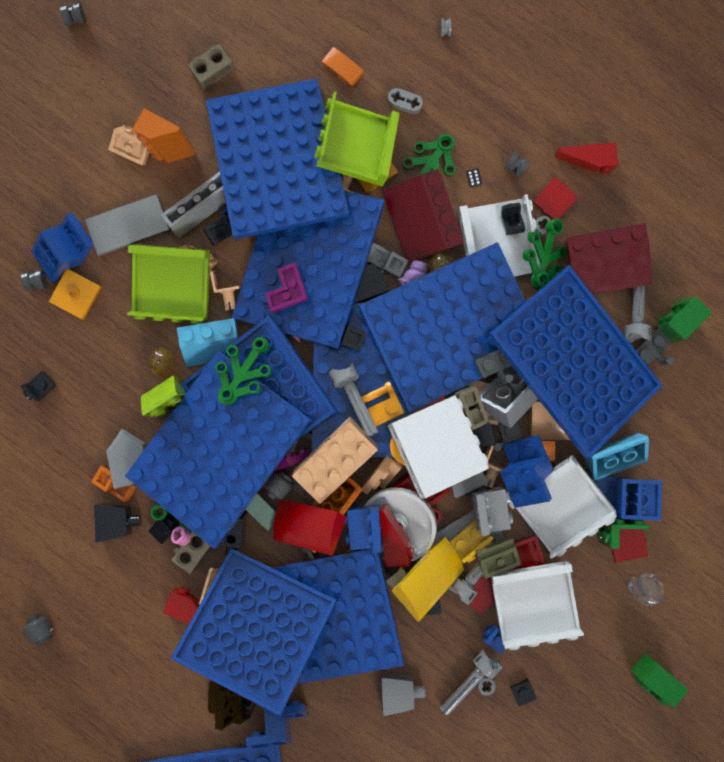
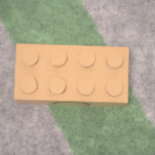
M349 417L293 470L292 477L321 504L378 451V445L371 437H367L365 431Z

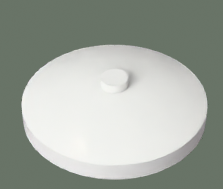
M387 488L372 495L364 506L380 505L381 509L383 504L388 505L409 537L411 547H414V559H411V561L417 560L426 554L434 542L437 531L436 517L429 503L425 499H420L416 492L405 488ZM382 545V552H380V556L382 559L385 560L384 547Z

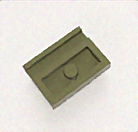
M512 537L475 550L482 575L485 579L521 565Z

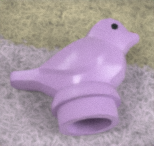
M413 260L410 269L405 272L402 278L398 279L401 286L426 275L428 264Z

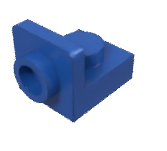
M493 623L492 626H488L484 630L482 639L485 644L490 645L498 653L502 654L505 648L502 644L500 628Z

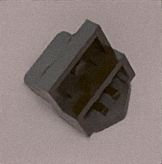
M214 681L209 682L208 711L215 714V729L222 731L232 723L240 725L251 717V712L254 710L256 703Z

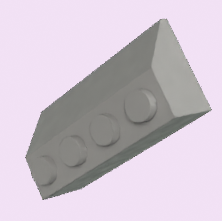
M512 365L504 369L506 375L510 374L513 376L512 382L501 383L497 376L479 394L486 411L496 421L509 428L538 400Z

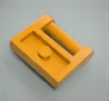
M390 381L384 383V386L361 396L364 404L386 393L390 396L389 399L367 409L376 427L404 414Z

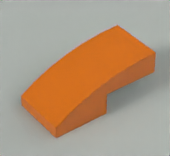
M334 47L321 61L326 68L336 73L339 79L350 86H353L364 74V71L355 62Z
M100 466L91 481L103 491L110 492L123 502H128L137 488L136 485H130L114 489L110 469L104 466Z

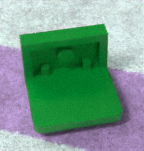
M616 517L612 524L608 526L603 525L599 528L597 538L601 544L609 548L619 549L620 529H650V525L644 523V520H624Z

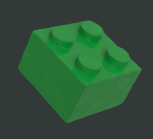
M696 296L686 297L682 301L678 300L671 306L672 311L669 314L665 313L657 320L659 324L654 328H659L672 341L671 343L684 341L712 312Z
M645 653L630 670L635 675L634 680L664 706L669 704L672 708H675L689 691V689Z

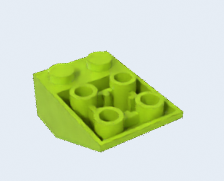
M173 375L141 396V412L143 416L162 417L170 412L169 408L177 406L182 401L187 392L181 385L178 376Z

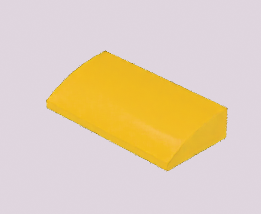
M444 537L438 540L391 590L417 622L421 621L464 571L457 552L447 538Z

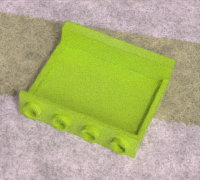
M334 91L332 98H328L325 105V110H328V112L324 114L321 125L324 126V130L320 131L318 141L321 144L317 146L314 156L317 158L316 166L383 187L389 176L400 113L392 111L389 117L335 100L337 92Z
M128 245V253H132V311L127 312V315L134 316V319L153 317L154 321H164V318L171 319V322L190 320L192 324H202V321L208 319L210 250Z

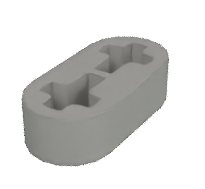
M398 88L392 89L388 94V103L395 109L410 114H418L422 109V98L416 94ZM399 95L400 100L394 102L393 97ZM413 101H417L418 106H415V108H412L410 104Z

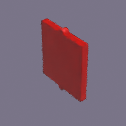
M554 177L535 198L533 203L542 210L543 214H547L551 219H559L578 197L568 189V185H564Z
M620 529L619 549L610 548L612 549L615 563L649 556L645 543L647 539L644 538L642 529Z
M483 575L480 576L473 586L478 594L470 603L480 615L495 602L491 577L485 579Z

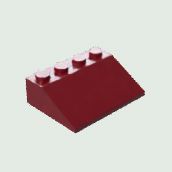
M439 168L382 190L405 259L409 260L408 262L464 243Z
M646 223L566 238L565 247L568 264L592 295L653 284Z

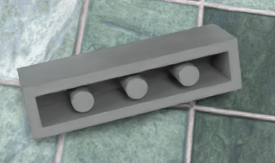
M220 172L161 214L178 238L226 204Z

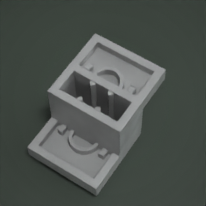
M498 486L493 487L491 490L471 492L476 530L481 536H488L490 532L511 529L510 524H513L512 513L508 511L507 505L510 504V496L505 489Z

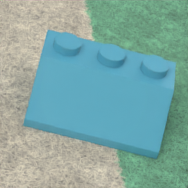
M235 318L177 328L180 349L187 367L207 364L218 350L222 352L240 338L238 321Z
M640 433L627 435L622 439L606 443L591 458L585 459L583 457L584 465L593 481L648 462L649 438L647 435Z

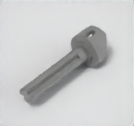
M645 286L633 288V324L626 325L624 333L629 343L642 338L651 341L652 326L644 324Z
M353 363L347 369H332L329 372V376L334 387H344L367 437L378 433L354 383L359 378V375Z
M496 535V537L492 541V544L500 540H503V538L499 535ZM477 561L465 577V580L457 578L448 588L455 594H459L461 601L467 605H470L478 594L473 586L482 575L479 562Z
M482 650L473 660L477 668L440 707L444 714L448 716L484 676L493 679L502 670L501 663L497 659L489 658L485 651Z

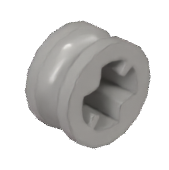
M448 18L447 21L441 19V37H444L445 34L448 37L451 36V18Z
M547 216L537 218L535 220V231H538L540 235L546 234V228L540 229L538 223L544 221L547 224L550 218Z
M486 676L477 684L480 693L486 696L491 695L496 688L493 679ZM484 681H486V683H488V681H490V683H489L490 688H489V689H486V687H485L484 689H482V688H483V684H482V683H483Z

